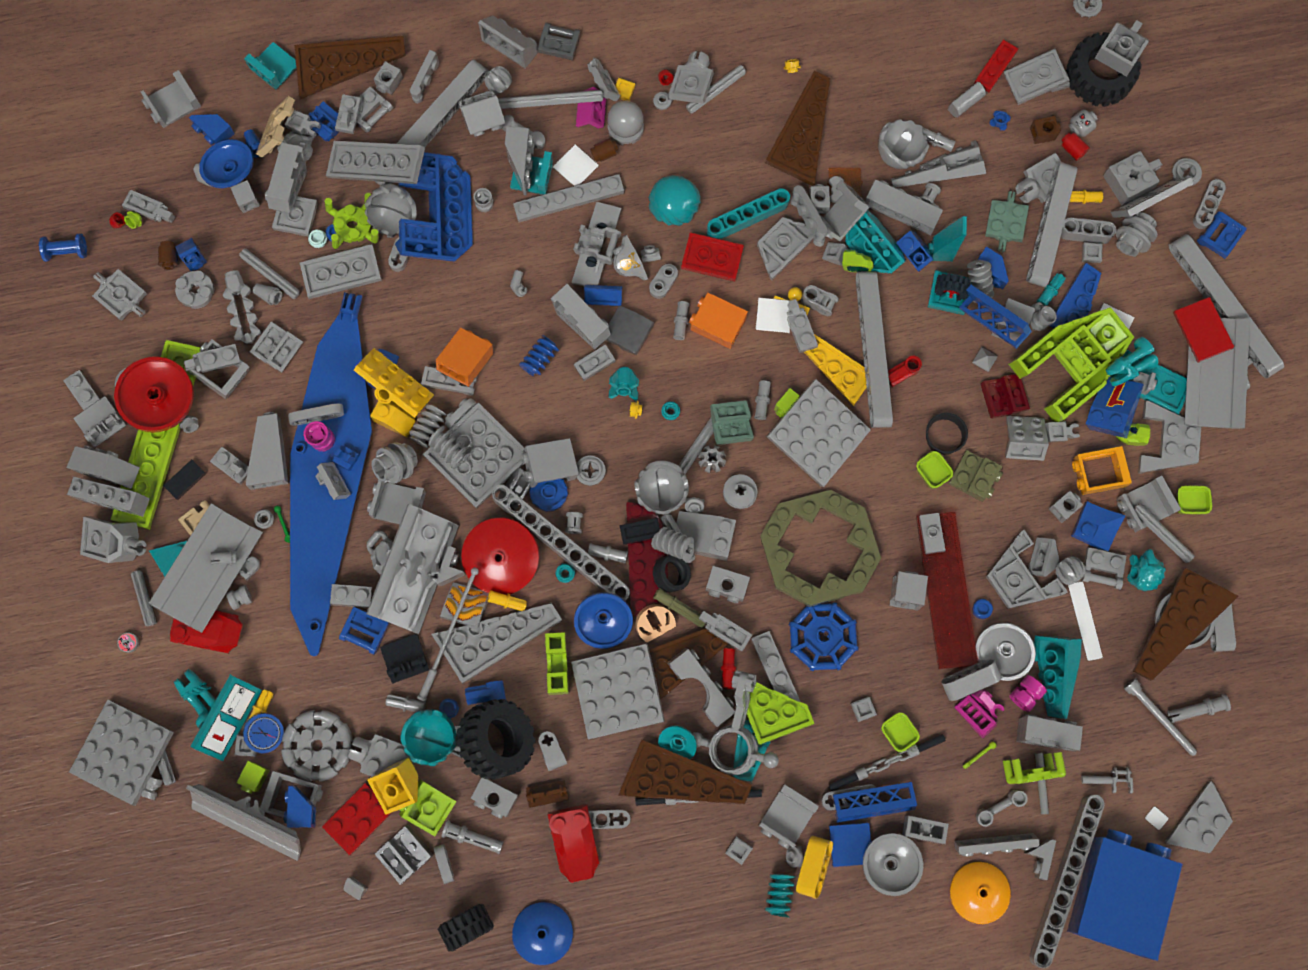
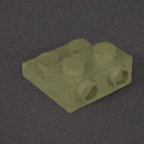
M966 450L948 484L983 502L986 498L990 499L995 489L992 488L994 481L999 482L1003 474L1000 471L1002 466L986 457L983 459Z

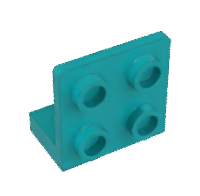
M274 42L259 57L256 56L254 58L248 54L244 58L249 69L275 90L296 70V60Z
M547 151L540 158L531 156L533 161L532 172H530L531 188L527 189V192L542 195L547 193L553 165L552 152ZM513 172L510 188L522 191Z

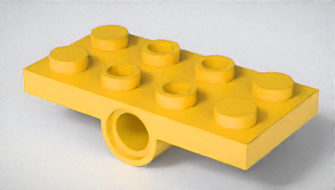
M375 348L353 370L376 388L375 397L379 402L388 404L393 401L414 418L434 396L426 387L422 386Z

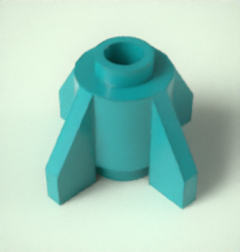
M629 367L617 369L609 378V384L612 385L609 390V398L612 399L618 395H629L633 400H638L636 387L639 386V379L635 372Z

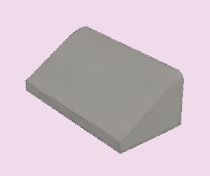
M518 468L508 479L505 486L523 500L531 485L526 480V471ZM501 491L497 498H505L506 493ZM513 503L510 508L516 511L520 504Z

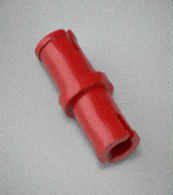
M732 648L723 649V666L720 669L722 671V689H734L732 687L734 672H736V667L734 666L736 650Z

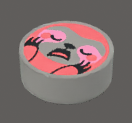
M124 633L118 638L117 644L121 651L131 653L138 648L139 639L132 633Z

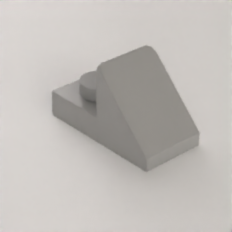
M450 546L447 548L439 570L440 573L437 575V581L435 582L438 586H443L466 575L463 571L452 568L453 565L456 566L459 559L456 548Z
M1046 840L1040 843L1039 847H1033L1032 850L1024 853L1039 858L1033 868L1035 878L1047 881L1056 840Z

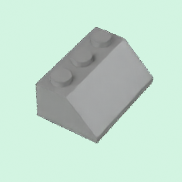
M490 16L478 22L482 41L526 69L537 55L538 49L535 40L525 37L517 28H511L503 19Z

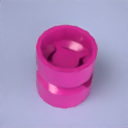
M314 421L309 423L304 429L303 436L305 441L315 450L327 451L333 447L335 443L334 433L324 423Z
M1026 675L1020 682L1021 687H1016L1009 697L1019 708L1029 713L1036 705L1035 700H1040L1047 690L1034 677Z

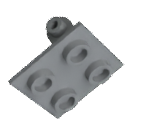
M106 396L73 418L85 434L84 437L87 441H90L94 448L126 426Z

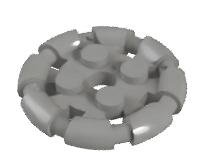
M311 710L300 714L292 724L290 723L287 726L282 737V757L287 768H291L294 771L293 774L298 778L310 782L313 780H319V782L326 781L338 775V771L342 767L345 768L350 760L348 752L351 749L353 738L348 725L340 720L341 717L327 710H322L321 712ZM315 720H321L322 725L315 726ZM303 725L306 729L300 733L298 729ZM333 726L338 729L335 734L330 730ZM316 740H320L323 747L320 751L316 752L313 750L312 745ZM292 742H297V750H291ZM338 742H343V749H338ZM334 757L337 762L331 766L328 762ZM299 759L305 762L302 766H299L297 763ZM314 766H320L319 772H313Z

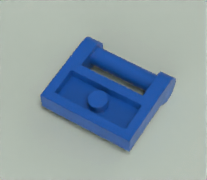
M1218 211L1211 225L1203 235H1200L1197 242L1226 259L1247 228L1225 213ZM1220 223H1224L1226 226L1215 241L1211 240L1210 237Z
M353 607L339 639L344 642L347 640L369 650V653L375 655L390 623L367 615V612ZM351 628L373 637V643L350 634Z

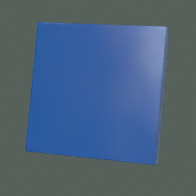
M869 823L829 826L830 841L833 842L831 853L832 867L863 865L865 850L871 843Z

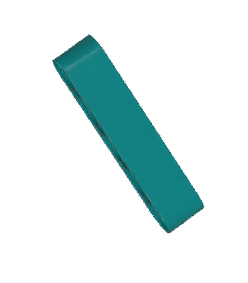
M782 188L710 220L707 225V237L721 240L784 211L789 205V192ZM777 198H783L785 201L779 202ZM766 205L769 209L764 210L760 206ZM751 213L753 216L746 217L744 214ZM733 220L736 224L730 225L727 222ZM718 228L720 231L715 233L711 229Z

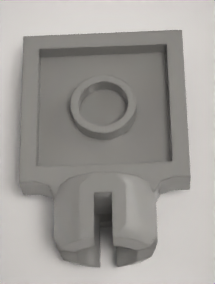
M694 51L689 55L685 65H678L668 94L669 99L705 103L714 75L713 69H708L710 61L707 54L700 51L699 57L696 59L697 51Z
M1056 153L1024 171L1025 180L1019 182L1015 187L1017 195L1023 191L1026 192L1019 198L1022 202L1029 203L1036 198L1041 203L1046 201L1054 168L1059 161L1061 162Z
M376 734L372 740L356 737L352 745L361 748L362 751L358 752L350 749L348 752L349 759L361 764L360 772L369 776H373L394 763L409 758L404 752L405 747L402 744Z

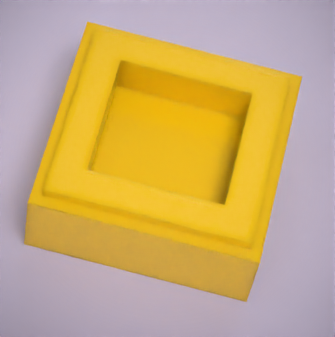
M618 78L615 86L620 94L619 99L630 101L635 89V83Z

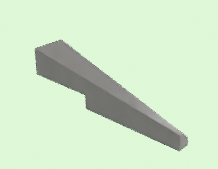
M975 140L971 142V146L965 149L959 147L955 153L939 156L920 165L919 170L915 172L909 170L905 172V176L891 178V181L895 188L986 174V169L979 146Z

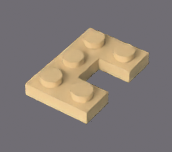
M290 96L282 101L270 114L256 152L260 157L271 153L276 145L279 146L284 139L282 135L284 127L281 124L294 111L292 106L295 100Z

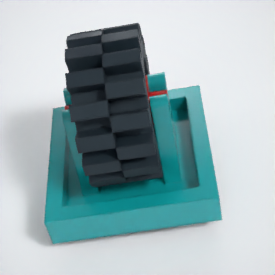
M935 270L927 307L964 315L965 313L959 307L969 296L966 291L971 285V281L968 280L969 277Z

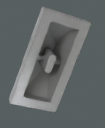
M1037 537L1028 570L1031 575L1046 577L1060 563L1056 541L1054 539Z

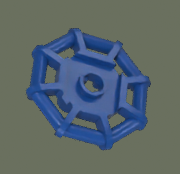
M836 602L818 604L812 607L806 605L792 622H789L790 652L807 665L810 671L831 669L839 671L843 664L859 649L856 634L857 621L844 612ZM830 611L829 616L817 617L815 612ZM834 613L838 615L846 624L841 626L833 618ZM810 614L812 617L810 623L806 627L800 625ZM846 628L849 630V643L845 642L843 638V630ZM798 630L804 631V643L800 645L798 643ZM826 631L828 633V641H821L819 639V632L825 633ZM841 646L847 647L845 652L837 659L835 653ZM807 647L815 655L814 659L811 660L801 649ZM819 656H831L833 662L817 661Z

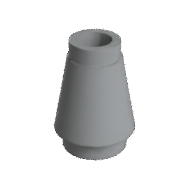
M258 283L253 288V293L270 305H277L282 299V292L279 291V288Z

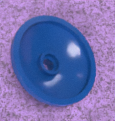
M224 140L211 146L202 156L199 165L200 175L212 187H232L244 180L250 173L253 166V154L250 148L241 141Z
M607 592L595 593L586 597L578 605L574 615V627L577 635L583 642L595 648H611L620 644L628 637L633 625L632 612L626 601L615 594ZM605 613L606 617L602 618L600 614Z
M548 902L534 903L526 907L517 916L513 925L512 938L515 949L523 959L532 964L549 965L557 962L567 953L573 940V926L569 916L559 906ZM540 930L545 931L546 936L544 938L538 936Z

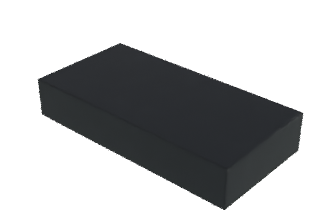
M191 459L163 486L175 499L179 500L206 473Z
M658 518L619 525L623 545L651 540L660 530Z

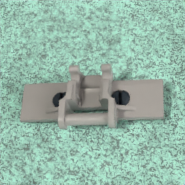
M596 202L589 228H585V225L580 226L579 232L581 236L579 242L575 243L573 248L574 252L580 255L571 282L572 284L583 287L585 285H598L605 264L611 265L613 263V250L616 247L618 238L622 234L619 230H616L621 208ZM607 237L610 238L606 254L605 256L600 255L604 239Z

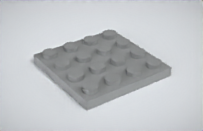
M815 379L766 437L816 483L824 487L871 429Z
M479 402L448 430L450 432L448 438L450 439L454 436L456 439L453 443L455 444L460 441L459 449L466 447L464 454L470 453L469 457L459 467L451 468L450 463H446L445 458H441L439 453L434 451V447H430L423 453V456L476 509L492 495V490L495 486L505 483L518 468L524 465L521 460V453L524 447Z
M648 644L571 662L588 739L665 722Z
M107 700L69 773L136 806L174 732L113 701Z

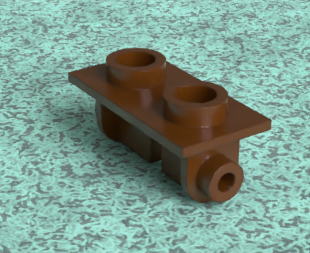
M565 780L526 788L529 808L569 800Z

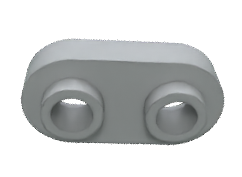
M665 264L660 268L649 286V292L652 297L661 299L667 295L678 277V270L674 265ZM670 270L672 274L667 275L665 272ZM660 285L662 288L657 290L655 287Z
M472 398L462 400L459 408L446 416L445 425L450 429L477 403Z

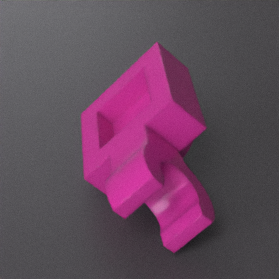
M983 689L971 694L981 707L987 710L991 717L997 719V715L994 713L996 708L1004 711V707L1001 704L992 701V695L987 690Z

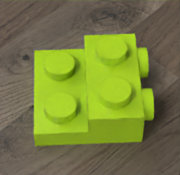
M420 779L418 782L417 802L399 809V815L431 835L436 836L456 801Z

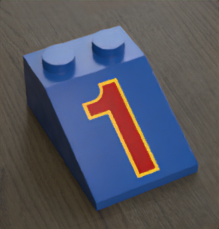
M1110 376L1107 384L1098 391L1091 405L1086 426L1093 431L1127 438L1144 384L1127 381L1113 387L1110 383L1112 378Z

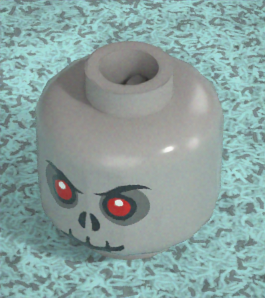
M1083 109L1070 118L1069 128L1072 133L1075 132L1078 136L1085 137L1096 129L1097 116L1093 111L1088 112Z

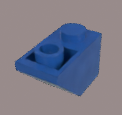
M218 114L191 115L189 117L193 123L191 127L198 134L203 133L205 135L204 139L211 146L218 142L229 140L235 134L231 126Z
M909 231L896 242L918 272L934 260L927 245L915 231Z
M192 238L175 247L179 257L190 271L200 269L203 264L207 263Z
M985 247L978 260H985L991 263L992 284L995 288L1003 290L1009 281L1003 257L990 248Z
M288 786V790L285 791V803H288L287 811L284 813V823L287 824L288 828H315L316 806L298 787Z

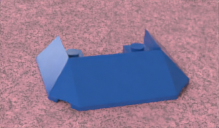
M424 152L417 184L398 183L400 187L429 191V222L400 219L399 240L395 243V246L401 256L455 262L473 245L470 175L456 164L457 161L453 156Z

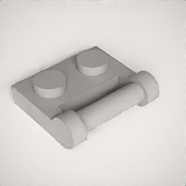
M371 87L359 96L361 98V105L356 122L366 133L371 130V127L387 111L390 112L393 109V106ZM381 105L382 107L365 122L364 120Z
M1088 547L1084 560L1086 573L1081 580L1084 582L1092 581L1106 584L1121 590L1127 556ZM1091 569L1116 574L1115 579L1092 574Z

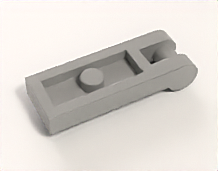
M429 50L410 88L412 100L417 104L423 101L422 93L425 87L429 86L433 71H436L439 66L437 53Z
M425 366L421 385L473 396L475 390L473 386L477 381V376L469 387L461 386L460 382L437 371L436 368Z

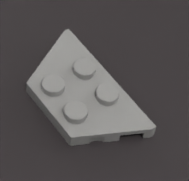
M782 217L757 242V247L771 280L814 240L812 233L804 223L793 222L791 219Z
M1211 781L1207 782L1164 843L1211 853L1233 822Z

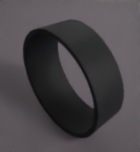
M952 413L937 414L929 421L926 428V441L929 447L940 454H952L960 450L968 438V429L965 422L959 416ZM939 420L954 422L959 427L962 435L958 448L954 451H942L936 448L928 436V430L933 423Z

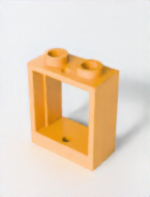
M1123 446L1078 454L1073 458L1072 468L1077 473V488L1081 490L1082 495L1124 488L1132 483ZM1111 457L1117 482L1089 487L1083 462Z

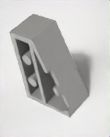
M281 143L270 185L265 193V200H267L269 209L291 212L307 174L302 146Z

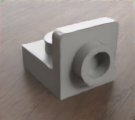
M1138 372L1139 376L1129 381L1144 384L1141 394L1147 395L1156 386V373L1152 372L1148 375Z

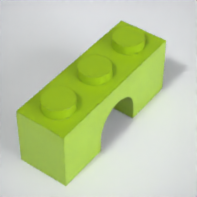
M565 632L545 634L548 694H569Z

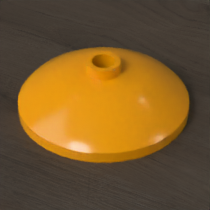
M972 862L961 867L953 876L950 884V899L956 912L965 920L976 924L991 923L999 919L1009 906L1011 891L1008 880L994 865L985 862ZM982 889L986 891L985 897L980 896Z

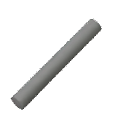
M1043 753L1035 754L1036 768L1044 767ZM1039 780L1041 814H1049L1046 780Z

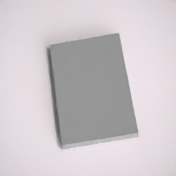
M1055 49L1004 71V76L1017 105L1069 83V78Z

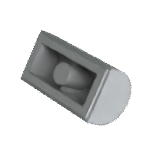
M977 82L954 100L947 110L954 117H959L986 95L982 84Z

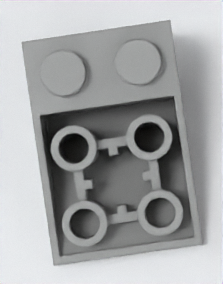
M506 127L505 147L508 161L523 194L527 195V189L531 188L530 172H532L533 168L531 155H534L533 135H530L529 128Z

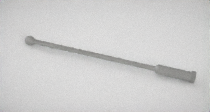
M478 568L471 569V577L433 668L429 670L420 694L417 696L419 700H427V695L437 674V666L474 577L479 573Z

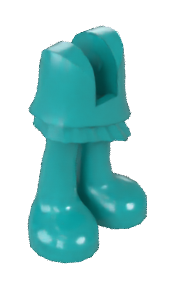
M1137 338L1134 342V352L1124 358L1119 357V359H1116L1107 367V375L1116 374L1110 379L1113 387L1135 379V377L1139 376L1138 372L1144 369L1153 370L1158 366V357L1155 354H1151L1154 352V347L1146 338ZM1140 359V362L1131 366L1132 363Z
M188 669L184 674L190 683L186 686L182 680L177 678L174 681V685L184 701L187 700L198 713L199 717L196 719V725L198 728H201L210 711L207 710L197 696L200 695L210 708H212L216 698L209 692L211 687H208L206 682L200 679L192 670Z

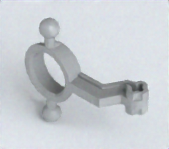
M736 670L732 679V687L736 688V710L732 725L719 729L714 734L712 740L703 738L699 732L692 733L696 739L697 748L700 746L709 747L712 763L718 770L727 775L745 773L754 765L755 761L763 762L768 768H775L779 763L778 756L773 752H769L766 755L758 753L755 737L748 729L744 728L750 702L749 692H753L757 680L756 675ZM730 732L741 735L748 745L746 761L736 768H729L723 765L717 755V744L720 738Z

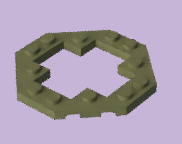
M832 490L779 503L760 535L775 589L809 607L827 601L831 602L853 594L863 593L881 560L865 507ZM822 508L855 525L846 542L863 552L847 581L828 573L819 589L786 571L794 557V553L778 544L795 515L813 523Z

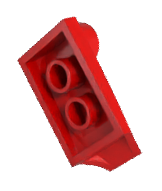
M215 611L201 633L174 618L170 631V642L229 654L231 649L238 646L243 623L239 620L238 615Z
M587 804L548 812L549 827L560 872L570 883L592 879L600 862Z

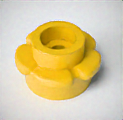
M799 59L786 60L783 68L788 73L798 72V68H801Z
M638 400L637 402H631L629 417L637 419V416L642 414V405L639 404Z

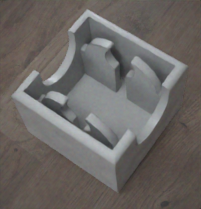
M492 90L458 101L466 128L471 135L480 136L485 133L484 130L491 129L495 131L501 129L502 125L505 124L498 98Z

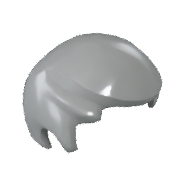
M897 119L894 122H888L879 134L878 149L880 156L888 166L895 169H907L919 164L924 160L930 147L927 144V136L923 135L922 125H917L912 120L902 121Z
M380 185L378 189L372 191V194L365 202L367 223L372 225L373 229H377L378 233L386 234L387 238H394L396 233L399 234L400 219L416 220V205L413 198L404 188L398 185Z
M660 460L648 464L644 470L640 471L639 477L634 482L638 503L644 506L647 511H653L657 514H668L677 510L685 502L689 493L688 479L682 468L670 461Z

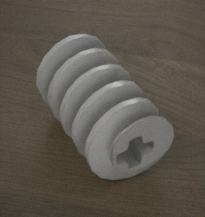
M975 260L968 263L967 268H971L967 271L971 275L968 278L972 282L971 285L990 298H993L994 286L992 284L993 278L991 277L992 271L990 270L991 263L985 260Z
M429 404L425 406L427 411L421 412L424 418L419 417L417 419L419 424L413 425L416 431H409V434L412 436L410 438L426 448L429 447L426 443V440L429 441L430 439L429 435L435 432L434 428H440L437 422H444L445 420L441 416L446 415L437 407Z
M441 426L431 435L428 445L434 447V451L439 453L441 458H445V462L450 463L451 468H457L469 457L470 453L464 454L466 447L459 449L461 442L459 441L454 444L453 442L456 438L453 436L449 439L450 432L443 433L445 427Z
M667 527L661 528L654 535L651 542L654 549L684 561L691 560L694 554V539L691 536L687 537L685 534L675 532Z

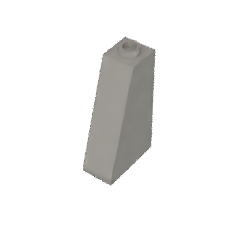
M266 412L263 416L257 417L246 478V486L250 490L289 484L281 418L274 412Z

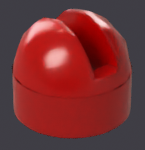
M664 69L658 74V79L662 85L667 86L673 82L674 77L669 70Z
M119 212L112 214L109 218L110 226L115 229L124 226V215Z

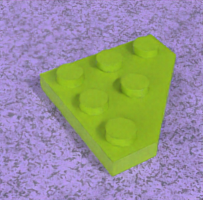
M757 682L753 692H749L750 702L747 718L758 746L814 725L807 704L791 699L789 696L764 687Z

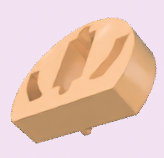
M652 604L639 612L635 626L639 636L648 643L676 627V622L673 614L666 607ZM648 610L654 611L659 620L658 629L652 628L646 617ZM666 612H667V614H668V620H667V622H666V615H665ZM643 627L648 633L640 631L639 628Z

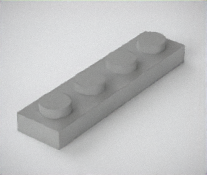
M770 631L751 638L772 689L801 702Z
M1034 833L958 840L954 841L959 855L972 856L974 855L973 853L987 855L992 854L993 851L1007 853L1012 852L1013 849L1032 850L1033 847H1039V838Z

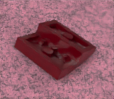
M1016 374L980 383L991 419L1030 409L1022 379Z

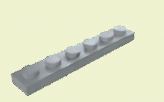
M617 174L513 203L518 222H523L624 194V188L620 175Z

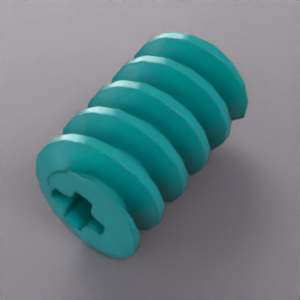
M779 873L772 874L770 878L775 880V882L769 883V886L774 888V890L767 892V894L772 896V899L766 900L771 907L765 908V911L771 915L790 918V916L785 914L786 911H791V908L786 903L792 902V899L788 898L787 895L793 894V891L788 889V887L794 886L795 883L789 879L796 878V876Z

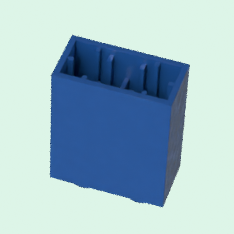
M1108 829L1106 838L1094 837L1067 932L1143 958L1158 961L1183 864L1170 860L1172 850L1167 847L1147 842L1146 849L1143 851L1130 846L1132 836Z

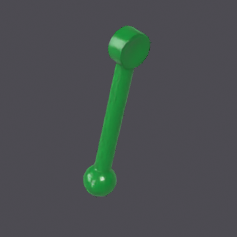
M277 505L274 507V511L278 514L284 530L285 541L290 543V535L281 514V507Z

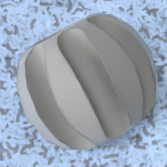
M502 66L494 67L485 76V85L496 94L505 91L512 82L511 74Z
M714 445V449H710L709 446L704 447L705 452L700 451L698 458L702 460L698 463L701 468L707 467L705 472L710 473V470L713 469L717 473L721 471L719 466L725 467L726 460L722 458H725L726 455L724 451H718L720 447ZM709 457H710L711 459H712L713 457L716 458L715 461H714V460H712L711 462L709 461Z
M1074 556L1062 560L1056 566L1058 579L1066 585L1076 583L1086 573L1083 562Z

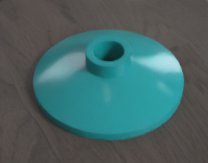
M681 726L665 728L658 739L659 747L691 759L697 750V742L694 735Z

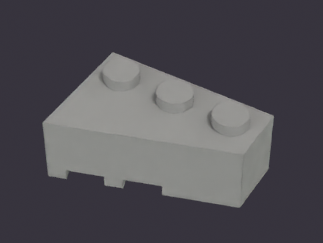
M568 284L550 298L556 314L594 350L611 335L609 331L610 325L603 318L600 319L597 313Z
M86 445L83 448L75 446L66 467L80 474L99 480H108L110 483L120 484L129 489H132L140 469L133 464L119 459V455L114 452H106Z
M1026 714L1025 717L1019 718L1016 742L1076 752L1080 751L1083 727L1077 726V722L1073 721L1062 723L1057 722V719L1054 718L1043 719L1035 715Z

